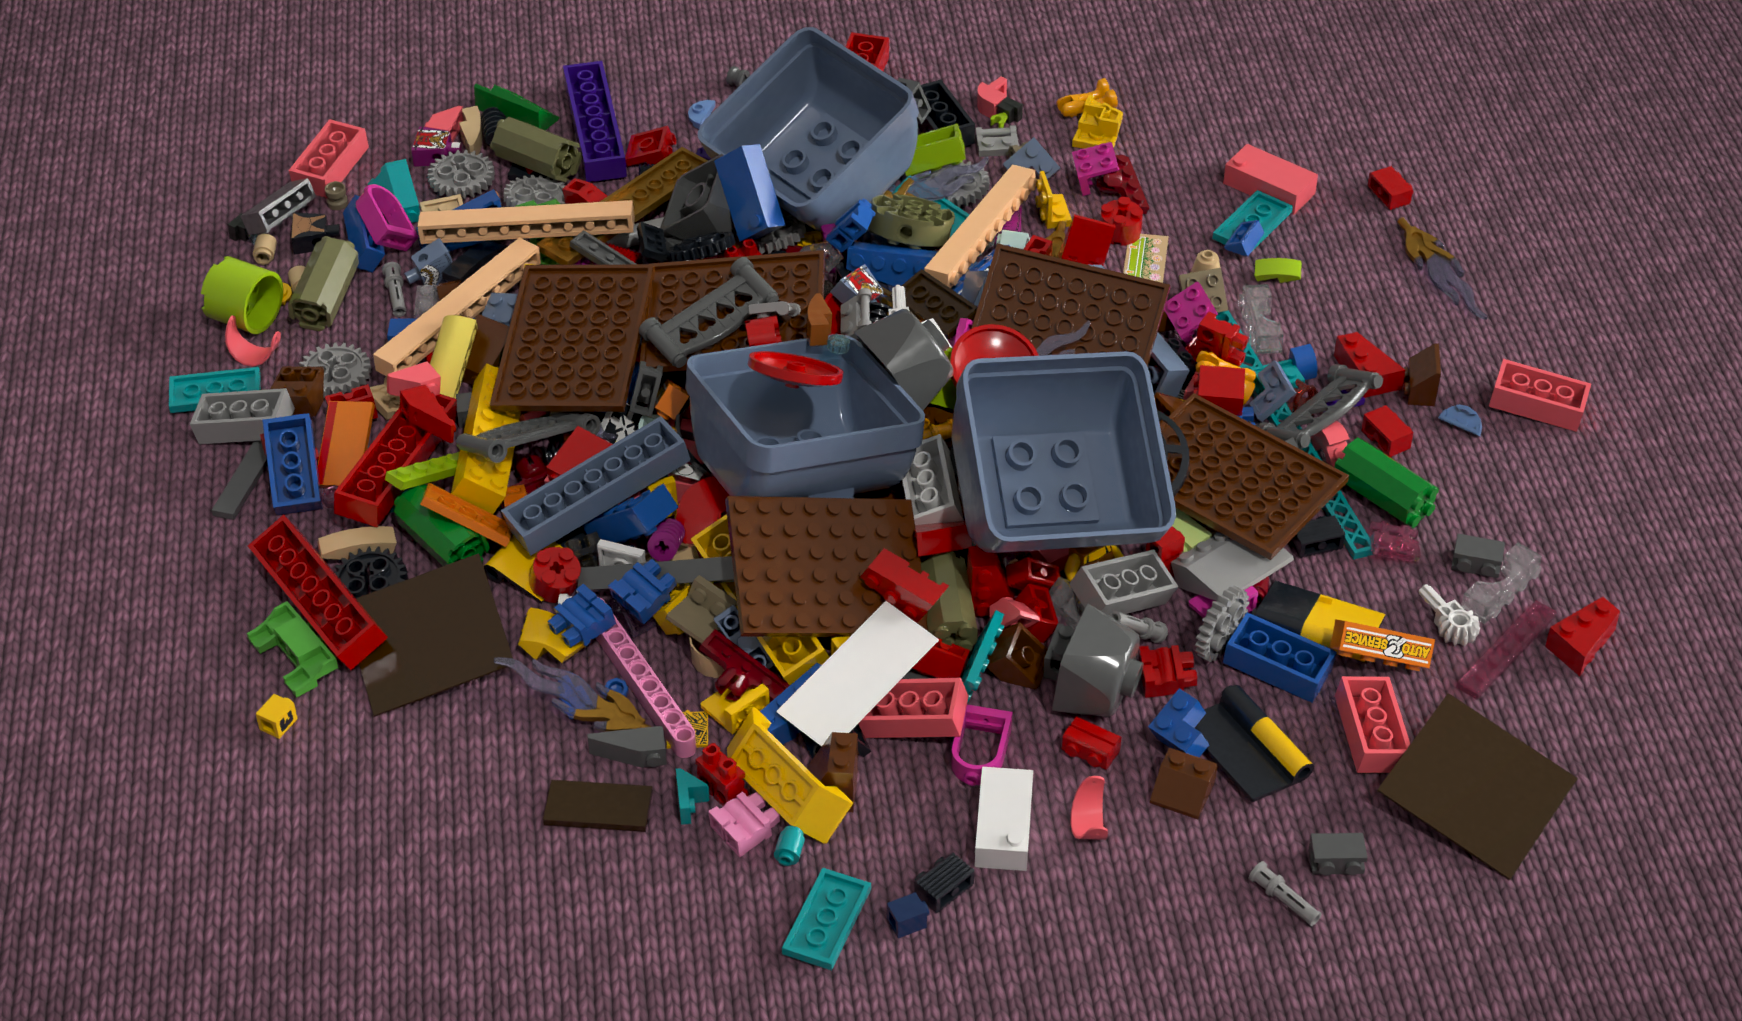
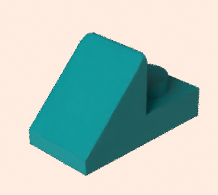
M678 768L676 769L681 825L691 824V813H696L695 803L708 802L710 800L709 786L685 770Z

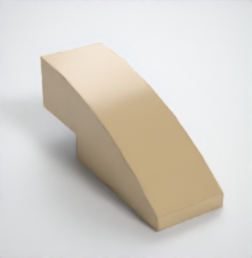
M478 106L462 109L463 122H459L461 139L469 154L476 151V155H478L482 147L483 134Z
M390 526L348 529L318 538L317 541L322 558L339 560L341 558L350 559V552L357 555L359 548L366 552L369 546L372 551H375L380 546L381 552L388 548L390 554H392L397 544L394 529Z

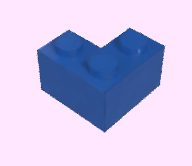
M1179 688L1148 726L1157 740L1169 748L1196 757H1200L1209 746L1203 734L1195 729V726L1206 714L1205 710L1197 699Z

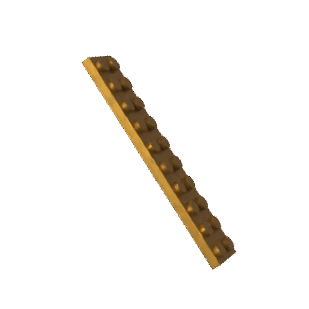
M681 147L600 202L633 200L636 222L671 198L675 184L681 175L708 160ZM598 234L592 236L606 243L617 234ZM576 236L546 237L536 244L539 247L540 253L561 265H573L585 257L570 247V241Z

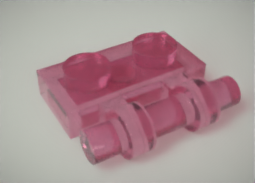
M1387 521L1371 522L1370 530L1377 531L1373 532L1370 538L1372 554L1418 563L1421 557L1419 541L1414 540L1418 536V530L1411 529L1410 526L1403 524L1401 526L1390 525Z

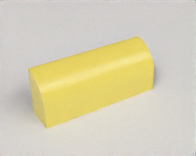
M447 315L443 318L430 365L441 376L440 394L456 399V394H459L478 329L475 319L458 315Z

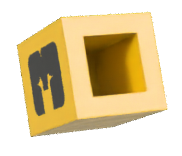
M273 694L256 712L259 730L278 739L298 719L294 702L289 698H283L276 694Z

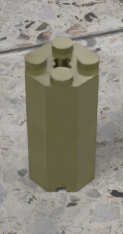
M511 117L498 121L493 140L490 144V148L494 150L495 156L562 182H567L569 175L574 176L577 173L582 159V154L577 149V147L580 148L579 143Z
M324 236L321 241L316 243L288 304L289 317L293 320L296 317L300 321L299 325L302 328L320 332L324 330L325 326L328 328L332 325L359 264L358 252L354 249L355 245L352 242Z
M953 551L927 555V559L922 562V559L920 560L922 571L930 574L929 579L941 585L944 582L949 585L928 611V632L942 639V643L950 646L953 643L969 649L971 652L973 645L977 643L978 629L965 559L961 556L959 559Z

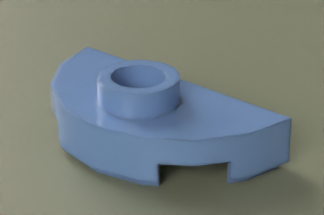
M699 101L689 108L688 119L693 123L694 127L699 129L704 120L710 116L716 106L715 101Z
M1460 404L1451 406L1443 410L1438 417L1443 421L1481 436V419L1477 412L1468 406Z

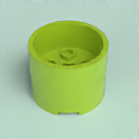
M226 256L218 265L213 264L204 279L201 294L204 295L202 311L208 318L227 324L229 318L233 315L236 317L238 329L252 334H260L270 327L278 315L283 299L282 280L273 271Z

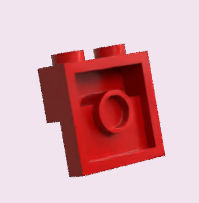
M668 126L631 135L625 156L627 166L640 165L643 162H647L650 165L657 164L673 153L672 145H676L677 142L675 134L671 133Z

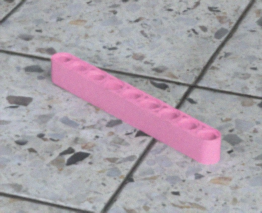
M614 615L616 624L597 636L596 640L655 726H663L664 739L666 742H669L673 752L680 758L693 756L696 752L694 728Z

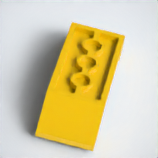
M752 708L728 745L727 757H731L737 762V766L745 772L744 779L791 826H796L808 836L822 843H827L853 802L838 787L824 786L768 731L771 722L757 708Z

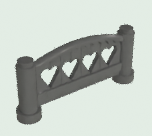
M741 257L730 268V273L734 276L733 278L664 324H661L654 317L646 319L639 327V334L646 341H650L673 366L680 368L686 364V356L688 354L715 344L733 333L745 321L750 319L754 314H749V305L778 302L779 296L755 271L753 263L748 258ZM735 294L750 296L752 300L745 302L742 307H737L735 304ZM717 306L734 309V312L727 314L724 319L717 318ZM703 318L715 321L716 323L713 326H709L706 331H700L698 319ZM680 331L696 333L697 337L683 344L680 341Z
M1334 364L1328 371L1327 378L1329 384L1279 425L1275 426L1272 423L1262 422L1259 424V428L1267 429L1268 433L1284 441L1293 437L1299 449L1306 448L1310 444L1311 436L1322 431L1345 415L1357 404L1368 389L1380 388L1383 384V377L1376 372L1349 369L1345 365ZM1351 388H1353V389H1352L1349 393H1347V394H1342V393H1341L1342 390H1346V389H1351ZM1338 400L1332 406H1327L1326 404L1327 402ZM1323 412L1322 415L1317 418H1313L1311 416L1314 413ZM1308 424L1305 429H1297L1299 425Z
M552 411L550 416L511 423L475 436L466 433L461 434L456 439V445L462 451L484 456L488 461L499 463L505 459L507 448L574 431L577 426L597 435L601 423L596 415L589 413L581 415L569 411Z

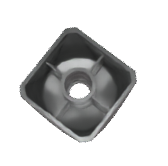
M723 154L688 171L677 180L661 225L663 231L682 240L713 232H732L734 237L737 235L714 162L716 159L724 156Z
M901 309L854 331L862 346L868 350L922 410L928 406L954 374V369L944 353L949 348V344L941 332L930 320L922 324L907 309Z
M1087 604L1060 663L1052 711L1099 717L1113 716L1123 696L1133 697L1142 674L1144 663L1136 660L1140 644L1138 633L1094 606Z

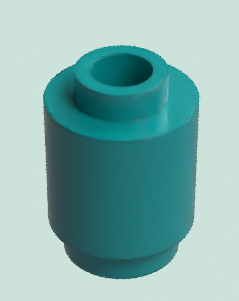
M786 826L779 834L774 857L784 866L797 864L800 859L805 838L803 831L796 826Z

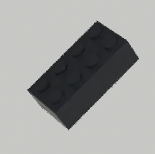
M940 79L922 84L921 87L932 110L923 123L918 124L921 132L926 133L958 124L964 146L975 144V123L943 81Z

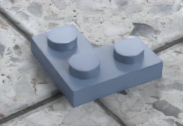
M1034 137L1003 163L1007 170L1013 164L1029 169L1032 167L1038 175L1040 171H1044L1047 180L1061 169Z
M1275 360L1258 373L1266 389L1249 403L1253 407L1256 417L1262 422L1296 394L1282 367Z

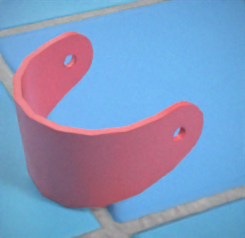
M233 315L229 318L225 331V343L229 353L236 361L245 366L254 367L263 364L276 349L281 339V333L277 331L272 338L271 347L256 346L241 336L237 330L236 317Z
M1101 776L1087 777L1081 782L1072 803L1070 824L1072 834L1077 839L1106 840L1108 837V830L1103 827V790L1105 780Z

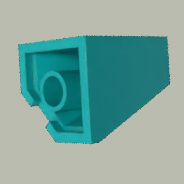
M406 159L385 163L381 167V172L375 179L372 178L368 185L376 184L389 190L401 203L410 222H418L420 207Z

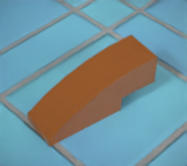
M820 293L814 295L808 306L806 335L810 346L828 345V336L831 334L832 312Z

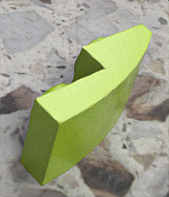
M1287 258L1255 260V278L1257 281L1278 278L1280 283L1301 280L1302 263L1300 260Z

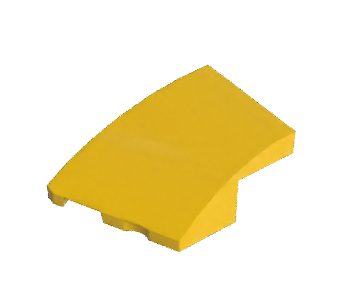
M1089 95L1084 104V112L1078 122V129L1072 140V147L1085 149L1102 143L1112 142L1114 148L1123 112L1112 108L1105 102L1101 104L1095 101L1093 95Z
M532 607L526 612L527 616L522 627V634L518 645L535 660L549 651L556 659L563 663L585 647L581 642L571 648L566 645L561 634L567 629L562 630L558 634H554L550 630L547 621L556 614Z

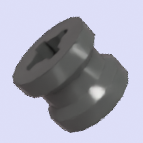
M732 66L727 73L726 82L731 86L736 85L738 88L750 76V72Z

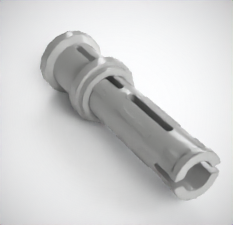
M388 262L382 267V273L385 276L384 284L389 289L393 315L402 317L406 314L407 310L401 288L404 283L400 275L401 266L396 262Z
M1113 611V614L1109 615L1138 633L1141 639H1150L1154 643H1161L1168 635V628L1163 622H1154L1147 617L1138 619L1118 611Z
M1261 861L1253 868L1249 875V880L1252 882L1256 881L1261 885L1267 895L1276 896L1310 926L1315 925L1322 915L1321 912L1317 911L1285 884L1284 878L1281 875L1277 876L1268 869L1264 861Z

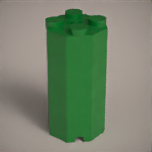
M1357 437L1342 451L1346 454L1344 458H1338L1335 462V468L1349 475L1348 482L1346 483L1347 486L1412 528H1415L1425 515L1430 516L1435 510L1436 506L1433 503L1439 488L1365 440Z
M426 484L412 487L395 499L394 514L398 524L442 566L478 553L483 562L482 554L484 551L487 553L490 548L487 538L420 505L427 487Z

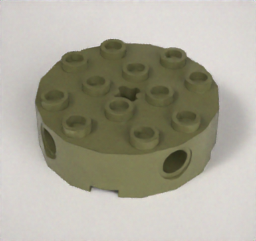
M893 194V198L877 195L871 200L872 210L876 214L868 227L869 232L887 238L888 243L895 245L904 243L913 249H921V246L942 248L950 238L951 228L955 220L954 212L950 209H940L941 205L936 202Z

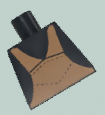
M292 213L291 241L294 255L313 252L316 243L321 241L324 236L341 237L340 224L328 225L325 214Z

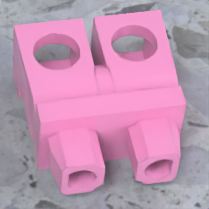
M741 792L737 795V798L728 801L724 807L719 809L716 806L708 811L711 828L723 840H726V844L739 857L760 844L764 839L767 840L772 836L771 828L780 822V815L773 807L764 812L760 810L766 806V802L758 792L748 797L744 792Z

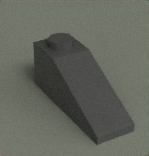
M663 726L587 734L589 754L641 768L667 765Z

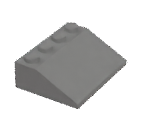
M1216 532L1208 540L1202 541L1190 551L1180 554L1178 558L1171 562V566L1179 588L1217 601L1218 595H1222L1224 589L1228 590L1229 586H1236L1245 590L1292 562L1294 558L1293 555L1282 548L1272 560H1269L1226 535Z

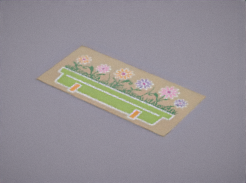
M1140 234V238L1136 242L1127 245L1123 273L1163 283L1169 236Z

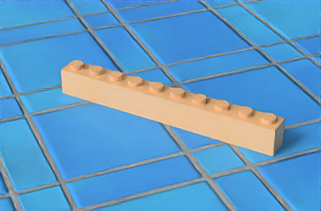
M1012 164L926 265L924 271L949 288L956 285L960 277L966 274L970 265L975 263L980 253L984 252L989 242L993 241L994 236L1011 219L1014 212L1018 211L1023 201H1026L1028 195L1036 189L1037 179H1035V170Z
M633 200L427 211L420 212L417 227L421 244H430L438 238L443 243L518 239L519 237L524 239L577 236L583 230L591 235L634 233L635 216Z
M519 237L398 335L393 337L388 343L378 349L373 354L376 371L387 376L389 373L419 363L434 351L445 316L458 315L471 319L476 317L484 310L491 293H505L522 279L524 264H541L539 247Z

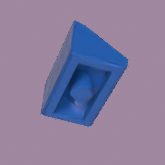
M1259 220L1241 222L1225 244V250L1249 256L1264 234Z

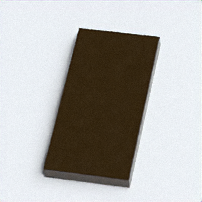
M922 269L901 285L905 288L906 307H909L910 312L922 322L933 318L948 340L956 335L960 318H968L970 320L975 318L978 308L976 305Z
M551 779L543 824L548 826L646 832L653 787Z

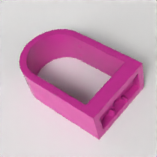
M372 184L364 188V193L356 201V208L375 244L407 251L419 236L399 200L382 186Z
M967 704L961 736L954 737L952 745V771L959 780L971 786L981 785L982 767L1002 768L1012 730L1013 712ZM966 728L1002 734L997 755L991 762L984 765H972L959 757Z

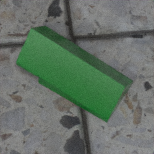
M479 84L474 86L475 106H478V109L482 112L487 108L495 107L504 113L506 118L518 119L543 130L548 129L560 118L524 97L495 84L492 90Z

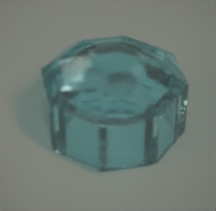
M842 334L829 336L827 341L828 350L836 354L848 352L850 339Z

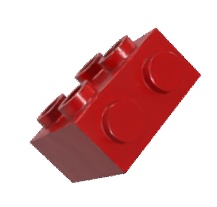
M1200 365L1199 374L1194 375V387H1198V389H1194L1193 393L1234 415L1242 416L1245 369Z

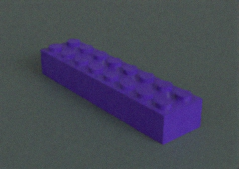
M596 61L564 65L565 88L577 142L580 146L579 152L582 154L581 161L586 181L597 182L599 180L627 177L625 154L603 62Z

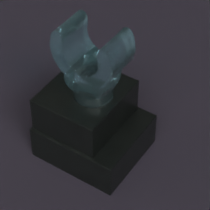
M240 213L228 224L229 238L234 241L241 239L245 242L250 239L255 245L258 233L248 234L240 217L243 213Z

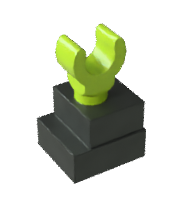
M1009 97L1004 98L997 105V114L991 117V125L998 123V128H1003L1004 123L1019 122L1023 118V104Z

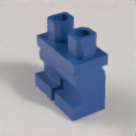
M864 198L862 200L859 199L836 220V227L827 235L826 240L841 253L846 250L854 240L856 241L868 230L870 222L876 214L872 210V204Z
M653 559L646 562L643 566L637 562L633 569L624 574L622 579L619 581L615 579L608 585L612 597L626 610L628 609L642 624H645L664 603L671 600L669 593L677 585L675 578L669 573L664 574L659 580L655 577L661 572V568Z
M585 584L576 589L577 594L555 606L556 615L547 621L550 630L554 634L567 629L561 636L565 644L570 648L579 642L586 646L591 642L590 639L596 638L616 624L612 608L602 599L597 598V595Z

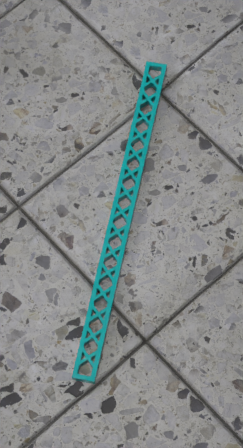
M1229 310L1217 312V320H1226L1232 326L1233 324L1237 325ZM1248 342L1244 349L1246 355L1243 363L1246 362L1253 366L1242 363L1238 367L1251 369L1263 366ZM1256 384L1252 393L1254 398L1261 393ZM1286 402L1279 407V410H1276L1267 418L1270 423L1277 426L1281 423L1279 420L1284 421L1292 414ZM1300 425L1297 426V429L1302 430ZM1311 442L1308 447L1301 449L1321 460ZM1339 490L1333 496L1336 500H1329L1322 508L1327 517L1336 516L1341 528L1345 531L1344 545L1353 560L1375 555V545L1341 490ZM1335 511L1345 514V517L1335 514ZM1345 527L1354 529L1355 533L1345 530ZM1358 543L1365 547L1357 549L1354 544Z

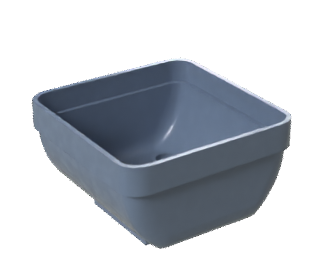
M805 27L791 35L704 120L698 130V139L711 159L720 154L726 155L740 146L760 144L779 206L809 227L821 231V226L835 223L859 199L862 200L864 198L871 203L872 198L877 195H883L909 169L917 145V117L919 109L912 91L907 86L817 28Z
M842 334L829 335L828 345L810 346L806 338L691 356L687 361L685 389L690 396L691 423L697 453L729 496L859 498L861 493L889 489L899 484L912 466L916 448L922 444L925 413L859 341L850 336ZM769 351L821 360L843 370L842 382L838 385L823 387L799 386L798 389L785 386V383L768 378L751 369L747 365L749 354L752 352Z
M1125 351L980 358L972 360L966 365L956 385L957 398L953 413L951 437L966 529L971 540L982 551L1003 553L1151 543L1159 541L1171 528L1176 518L1175 501L1150 372L1147 364L1139 355Z

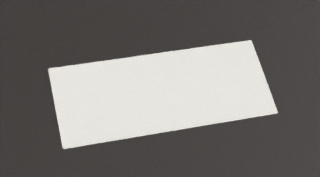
M885 601L777 710V713L822 746L832 732L849 733L939 639Z

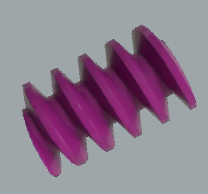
M672 518L662 520L656 526L657 530L652 533L648 541L647 548L649 554L660 562L669 561L674 558L685 537L684 526L681 522Z

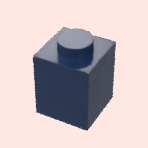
M916 892L887 903V920L898 939L927 928V916L930 914L926 902L921 901Z

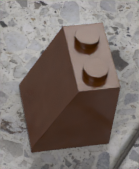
M480 314L475 318L478 329L462 382L471 386L474 385L475 379L486 363L499 368L509 331V326Z
M832 732L807 769L824 786L838 787L853 802L848 812H854L858 778V734Z

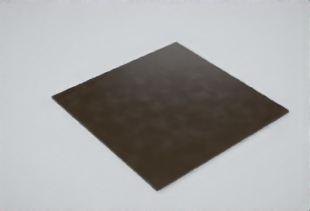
M479 553L356 598L388 636L382 644L359 663L374 717L515 665Z
M1448 693L1377 791L1510 880L1578 778Z

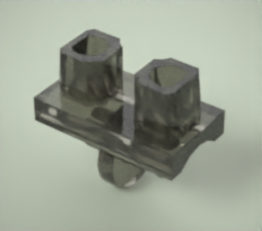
M597 531L583 537L586 548H582L579 538H574L564 543V546L570 548L579 561L583 560V562H580L581 568L598 566L599 559L596 555H598L597 544L600 537Z

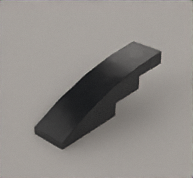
M491 240L472 247L454 260L442 272L443 279L447 281L461 280L462 284L468 277L472 276L496 255L506 249L508 245Z

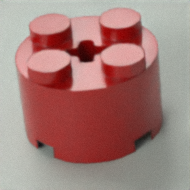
M1120 197L1118 200L1110 201L1101 206L1100 221L1116 225L1111 244L1114 245V242H1119L1121 246H1126L1140 238L1143 210L1139 205L1132 202L1128 197Z
M777 316L745 321L749 347L782 342Z
M550 547L539 551L534 559L529 577V585L533 593L540 595L545 601L551 603H558L559 594L571 596L576 589L581 573L579 560L574 555V552L566 547Z

